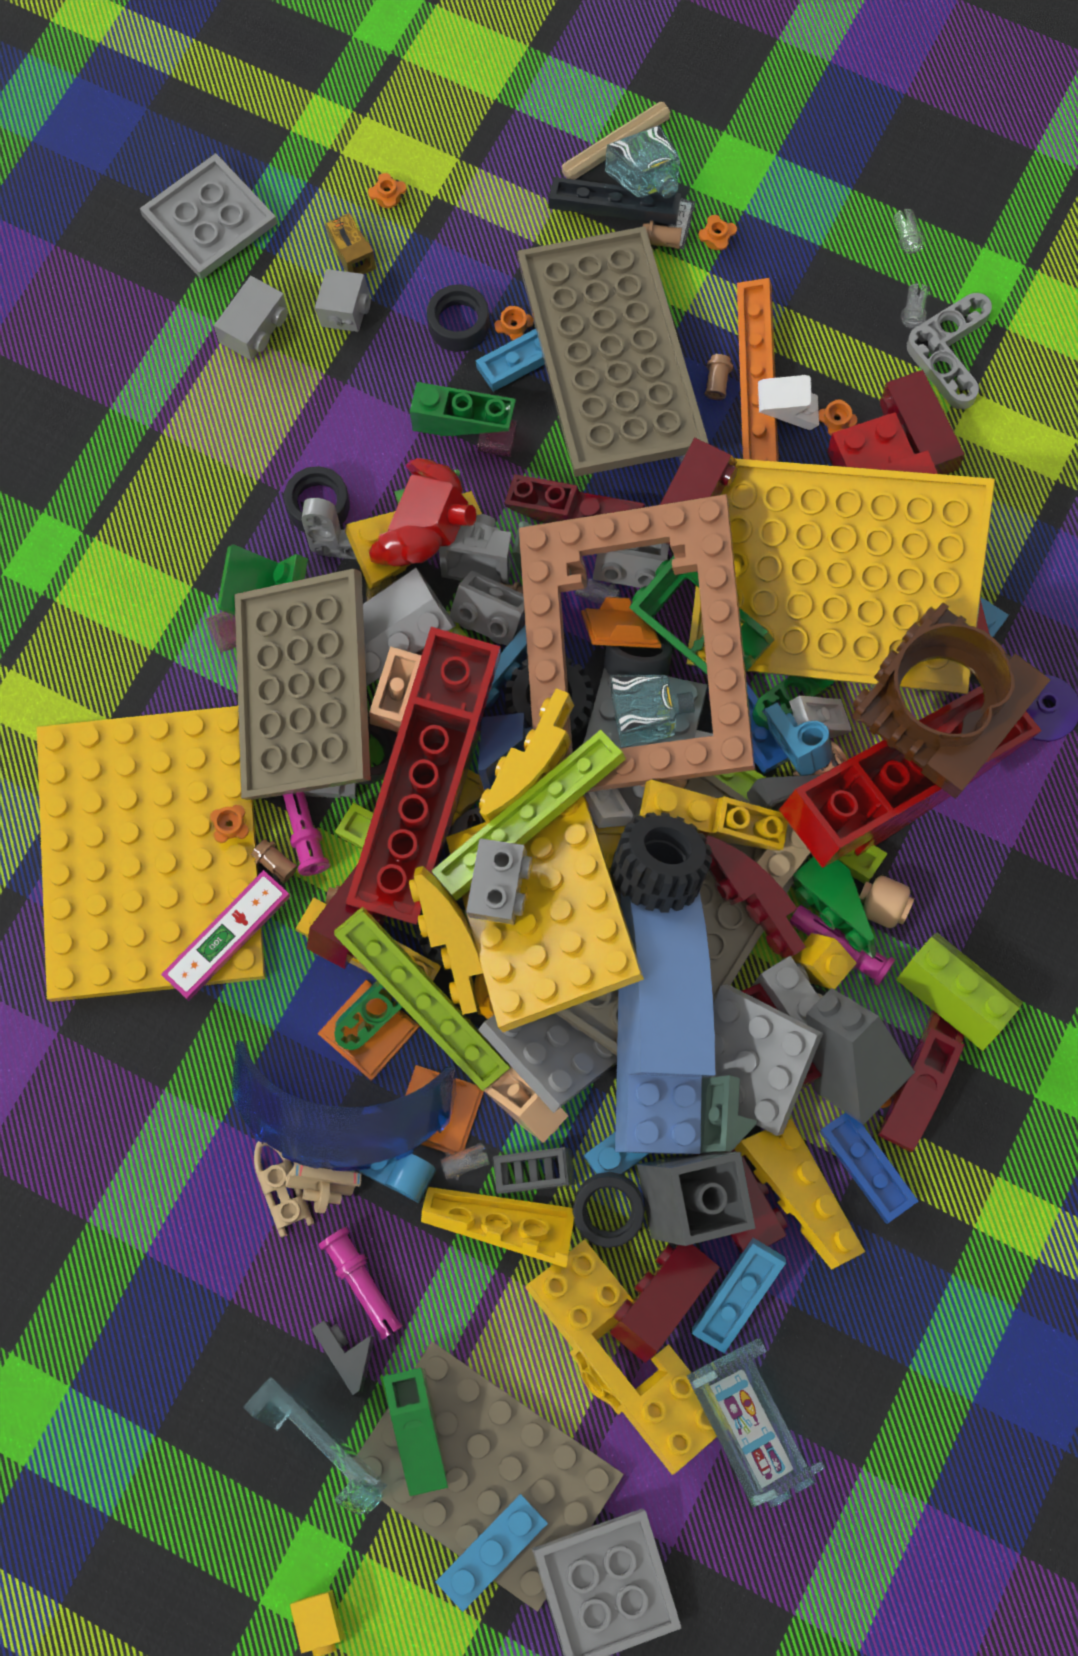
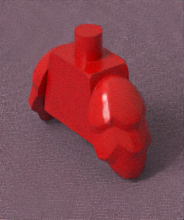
M421 458L411 459L405 465L412 475L397 506L388 532L379 535L378 540L368 550L371 562L393 567H403L411 563H422L434 556L440 546L451 545L455 541L461 525L472 526L475 523L476 509L473 505H468V501L462 495V484L457 474L448 465L438 464L431 459Z

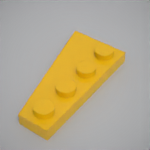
M472 491L462 493L468 501V505L475 507L477 515L482 514ZM395 511L349 523L345 528V533L370 590L380 585L381 581L391 575L396 576L405 571L406 567L409 566H383L375 564L370 560L368 550L378 540L379 535L388 532Z
M792 1118L788 1120L783 1134L776 1136L764 1130L741 1140L734 1148L736 1152H741V1157L746 1155L756 1167L753 1173L762 1184L768 1182L780 1197L777 1203L785 1213L794 1215L801 1223V1233L831 1270L865 1252Z
M428 1187L422 1208L421 1222L567 1268L574 1215L573 1208Z

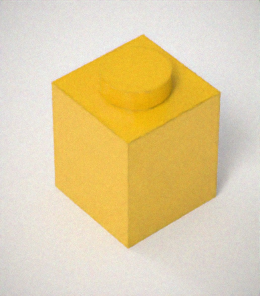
M811 933L803 942L806 948L791 956L795 963L800 964L806 970L811 984L828 989L833 988L834 990L856 965V961L835 938Z
M333 1590L291 1603L290 1608L301 1654L312 1651L313 1656H323L337 1651L335 1643L342 1641L344 1634Z

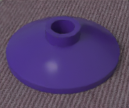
M1045 675L1051 680L1026 711L1042 730L1032 739L1050 742L1067 736L1078 722V696L1073 688L1062 679ZM1042 700H1050L1053 703V708H1046Z

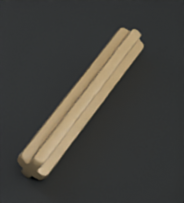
M658 102L562 165L563 175L567 179H577L618 152L609 144L614 143L625 148V146L616 142L622 141L629 145L648 133L647 130L654 129L670 118L669 108L664 102Z

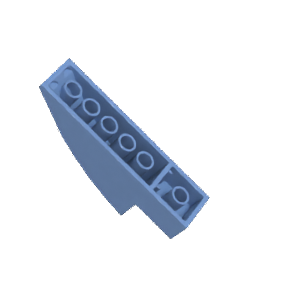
M700 892L691 905H684L683 909L679 911L670 908L669 913H661L656 908L653 911L646 910V906L642 904L637 906L631 902V897H624L621 894L620 906L644 980L620 988L618 993L615 1152L700 1154L702 1077L715 1076L712 981L706 924Z

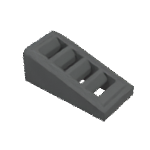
M820 775L761 778L749 789L747 797L753 805L779 812L781 806L796 788Z
M562 1147L493 1156L497 1194L575 1186L573 1158L570 1148ZM553 1158H558L560 1178L555 1179ZM544 1159L546 1180L540 1181L538 1160ZM524 1161H528L530 1182H525ZM508 1163H514L516 1184L509 1183Z

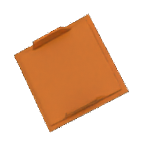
M606 597L599 609L585 608V610H581L592 645L661 648L656 631L629 608L631 605L630 598Z
M365 980L318 1032V1035L372 1081L420 1026L400 1009L358 1049L348 1050L340 1047L334 1037L336 1021L372 986L371 983ZM374 998L368 1001L366 1009L370 1013L378 1015L385 1012L387 1004L382 999ZM359 1012L357 1013L359 1014V1022L353 1028L344 1026V1036L347 1037L350 1034L358 1036V1026L364 1021Z
M416 1065L392 1135L462 1158L484 1090L482 1091L475 1084Z

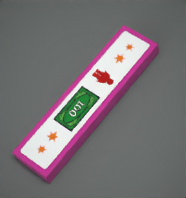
M263 870L161 975L189 1001L291 897L290 894Z

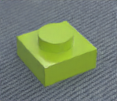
M353 802L335 830V833L340 838L362 849L373 812Z

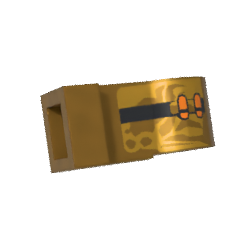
M350 213L325 223L330 241L346 272L366 274L376 269L373 249L369 242L365 240L361 231L358 230ZM366 258L363 265L359 267L352 266V264Z

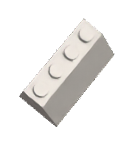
M417 568L363 604L366 686L381 677L390 646L415 654L425 647L430 627L449 631L456 626Z

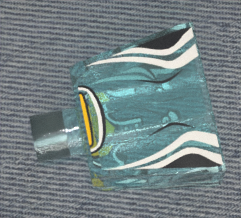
M659 125L607 144L605 172L635 196L643 198L659 192L664 198H670L677 192L679 187L680 158Z
M610 675L611 699L620 748L641 746L672 737L676 734V715L695 713L692 692L672 694L669 678L665 675Z

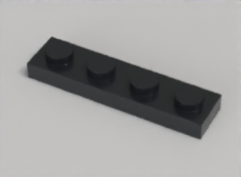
M553 177L548 208L596 216L602 215L627 220L654 221L658 224L676 225L681 194L675 193L670 198H664L658 191L647 194L645 189L639 188L643 193H646L644 195L635 187H631L634 190L633 192L627 186Z

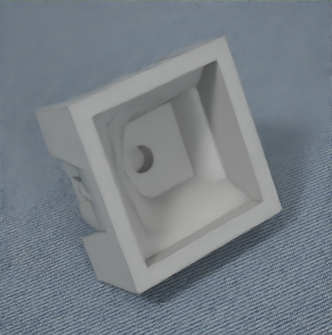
M484 514L477 515L476 521L472 526L461 525L455 541L449 546H440L439 548L441 576L443 578L463 581L471 571H474L496 582L509 584L511 574V561L509 558L511 532L501 531L499 528L494 527L495 519Z

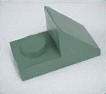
M727 1075L702 1079L700 1154L731 1152L756 1125V1120L738 1116L740 1078Z

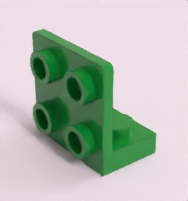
M237 545L229 546L227 548L217 604L218 609L235 615V594L305 579L308 558L295 554L278 563Z

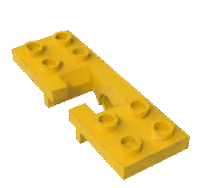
M585 1239L569 1251L567 1268L552 1264L527 1284L526 1290L573 1348L570 1354L578 1364L586 1387L597 1398L610 1404L618 1415L621 1412L625 1414L672 1475L678 1472L728 1428L717 1404L669 1344L651 1358V1361L659 1370L635 1389L597 1342L618 1322L612 1316L626 1299L631 1302L634 1300Z

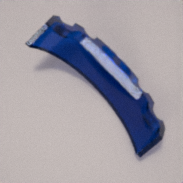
M236 1040L231 1091L235 1107L249 1126L252 1135L262 1144L265 1142L281 1152L283 1158L316 1169L326 1167L332 1171H355L370 1169L373 1163L395 1158L396 1161L405 1158L413 1153L415 1147L425 1142L437 1131L441 1133L451 1119L456 1095L455 1067L448 1066L422 1088L404 1097L382 1104L365 1107L326 1106L295 1097L274 1085L253 1063L246 1050L244 1041Z

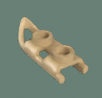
M260 1138L254 1151L256 1174L280 1237L287 1236L285 1226L304 1218L307 1225L311 1226L314 1224V1220L306 1200L302 1198V1189L294 1188L297 1197L292 1199L289 1197L286 1189V1176L293 1168L289 1156L276 1142L268 1138ZM268 1145L280 1155L283 1163L272 1165L263 1171L261 1152L262 1147ZM275 1190L281 1202L278 1205L275 1204L271 1193Z

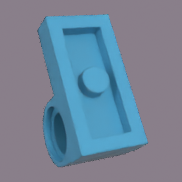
M778 703L765 709L770 732L800 776L811 775L830 763L833 757L829 730L824 723L808 721L797 725L791 713L785 714Z
M372 1135L367 1139L354 1164L355 1170L417 1203H420L436 1172V1168L422 1158L405 1150L401 1151Z

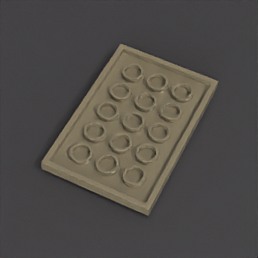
M349 569L235 594L241 798L256 800L371 781L361 572L356 569Z
M431 1342L414 1369H425L448 1488L409 1496L389 1407L352 1462L368 1480L357 1475L350 1467L345 1472V1475L458 1556H461L495 1519L522 1494L548 1524L493 1581L538 1612L546 1600V1595L532 1548L591 1527L624 1474L440 1346Z

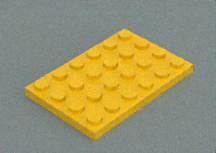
M585 794L524 844L527 856L532 857V866L529 879H522L520 893L526 894L523 915H516L515 924L470 918L467 914L496 1022L502 1032L644 980ZM484 822L446 837L450 855L488 823ZM470 890L462 896L466 910Z

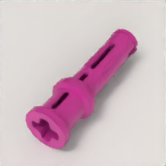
M298 792L283 795L294 833L291 836L290 843L296 849L300 862L298 866L299 874L311 876L326 871L330 867V863L327 858H324L320 844L322 834L313 826L305 793ZM293 794L296 797L300 815L298 814Z
M803 905L797 908L790 919L793 927L808 936L811 933L835 938L856 961V965L851 970L858 969L873 979L874 985L877 987L880 986L896 961L892 957L887 959L878 952H876V956L872 959L863 950L861 952L856 951L850 946L845 935L838 928L834 930L829 928L820 917L813 914Z
M344 1227L323 1240L318 1246L329 1254L337 1268L335 1272L337 1277H340L341 1280L346 1278L380 1334V1338L383 1340L391 1335L384 1323L385 1319L393 1332L402 1328L403 1325L398 1321L366 1270L367 1258L364 1254L357 1252L349 1239V1229Z

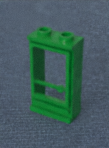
M673 556L670 560L667 559L660 564L656 570L655 578L648 586H643L636 592L632 599L633 603L629 608L708 676L706 662L695 654L697 651L704 649V635L699 640H695L692 649H689L653 618L687 578L699 588L698 572L674 574L672 559H675V557ZM739 607L740 622L743 624L741 632L745 672H747L771 645L774 638L765 628Z

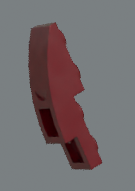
M514 474L504 502L505 507L545 524L645 508V504L580 492L577 485Z
M710 835L706 836L707 841L705 844L710 845L712 850L710 855L712 863L709 872L716 881L715 888L718 894L725 901H729L731 906L742 901L746 902L748 915L756 924L761 925L767 935L766 942L775 954L780 955L782 959L796 955L806 948L786 917L795 911L797 907L775 879L740 850Z
M933 1010L910 1063L915 1073L896 1091L878 1136L911 1153L916 1148L930 1122L964 1048L962 1042L965 1036Z

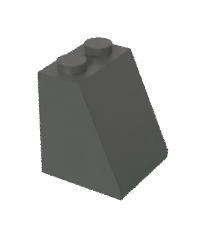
M833 988L806 1013L807 1025L823 1033L812 1060L822 1075L814 1081V1090L818 1095L864 1125L915 1071L881 1018Z
M741 1152L671 1156L637 1164L651 1239L687 1246L755 1229Z

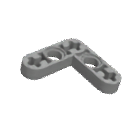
M972 293L915 327L907 341L909 355L921 370L924 371L925 375L946 401L957 409H967L974 404L979 392V385L949 346L987 322L992 309V303L986 295L981 293ZM970 307L982 309L980 314L977 311L970 313L965 321L964 317L969 313ZM946 320L953 321L957 325L958 330L948 333L941 328L940 323ZM919 339L921 342L927 340L929 342L928 346L926 347L924 344L918 346L916 344L917 340ZM938 361L947 362L951 367V371L941 374L935 370L933 364ZM957 388L961 391L967 389L969 391L968 395L966 396L964 393L956 394Z
M320 498L306 499L301 520L311 551L322 556L357 559L345 530L340 528L334 504Z

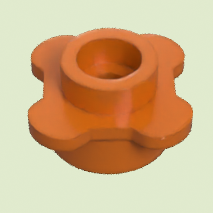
M382 173L378 176V182L375 186L368 189V195L370 199H376V202L381 207L392 208L400 202L401 194L406 192V184L403 181L397 182L392 179L388 173Z
M711 215L707 219L708 224L706 227L699 231L698 237L710 249L724 250L729 244L730 237L736 234L737 227L734 223H726L721 220L718 215Z
M508 306L501 313V320H497L494 325L497 333H505L513 341L524 335L523 333L527 328L533 326V317L526 314L520 307ZM516 322L517 325L512 326L511 323Z
M840 399L829 403L826 409L818 411L819 422H823L827 426L829 435L847 427L855 426L857 423V416L852 414L851 407ZM838 416L840 420H835L834 417Z
M242 806L223 807L215 809L211 813L210 819L216 829L214 838L217 842L225 843L228 839L235 837L244 839L248 835L249 828L244 823L245 809ZM228 821L233 822L231 827L226 826Z

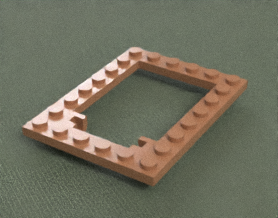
M727 495L519 528L532 726L534 730H536L541 719L539 713L544 700L547 697L551 698L556 688L568 693L561 592L587 588V573L582 556L670 542V547L675 559H672L674 574L698 571L713 736L619 748L625 755L626 760L587 792L645 785L649 780L668 782L755 770ZM569 715L563 727V730L567 731L569 738L572 742L571 723ZM572 743L562 761L573 753Z

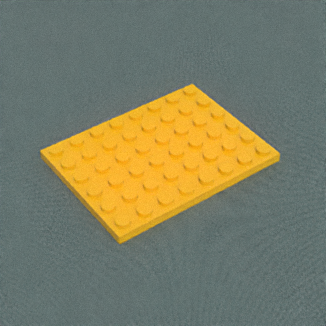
M735 458L737 461L735 467L738 468L736 477L729 487H724L721 495L726 494L729 503L739 607L765 628L774 638L771 645L750 667L748 672L876 685L878 681L874 676L879 671L884 659L892 650L896 651L903 641L902 638L915 622L918 624L931 606L937 610L944 602L949 606V611L957 617L963 616L967 619L965 623L969 626L977 627L995 479ZM697 586L689 649H692L695 640H699L704 635L700 590ZM704 646L703 650L697 651L695 654L706 662ZM687 659V665L696 666ZM930 659L911 668L902 679L900 687L968 695L971 671L953 660Z
M238 706L37 727L47 1000L55 1002L175 989L161 974L258 876V865L254 862L255 858L251 855L256 847L253 800L241 798ZM242 806L245 809L244 823L249 828L248 835L244 839L235 837L228 839L225 843L217 842L214 838L216 829L210 819L211 813L215 809L223 807ZM228 821L226 823V826L231 827L233 825L232 821ZM262 927L205 985L266 979Z

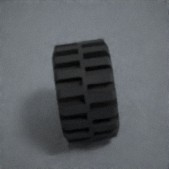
M566 657L568 693L574 704L570 713L571 737L578 741L583 736V729L587 730L593 710V688H591L589 676H583V668L579 664L573 667L572 659ZM527 659L522 662V670L515 668L512 672V681L508 680L506 685L505 701L507 714L524 713L528 727H533L532 711L529 705L531 697Z
M654 812L647 813L645 818L639 815L634 818L633 823L629 822L621 835L611 865V873L614 874V884L621 886L620 893L624 897H631V902L637 906L642 904L646 906V910L650 911L656 908L661 913H669L670 908L679 911L683 909L684 905H691L695 897L698 896L712 863V857H710L712 853L711 846L705 844L707 838L703 833L697 832L698 828L695 825L685 823V819L679 816L673 818L670 817L669 813H661V816H657Z

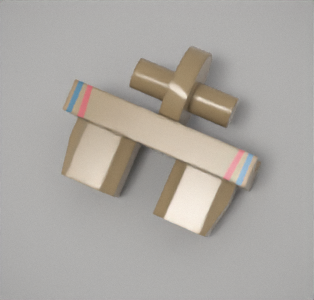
M303 1148L298 1152L294 1167L286 1176V1187L303 1189V1200L314 1201L315 1212L323 1214L327 1209L328 1203L340 1205L342 1195L351 1196L353 1194L355 1186L359 1187L361 1184V1174L355 1173L353 1155L334 1154L331 1158L330 1169L318 1168L320 1152Z

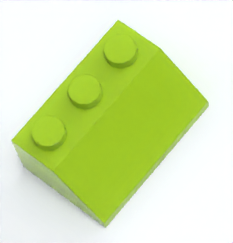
M937 932L918 951L896 979L982 1051L1002 1031L1023 1003Z

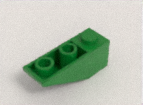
M417 382L410 407L412 430L440 436L509 431L516 399Z
M815 857L811 858L793 874L796 898L805 907L809 908L812 906L816 909L822 921L833 930L838 928L845 935L847 942L853 949L858 952L863 950L873 959L876 956L874 936L850 869L838 859L822 868Z
M417 1368L383 1376L391 1421L409 1496L448 1488L425 1369Z

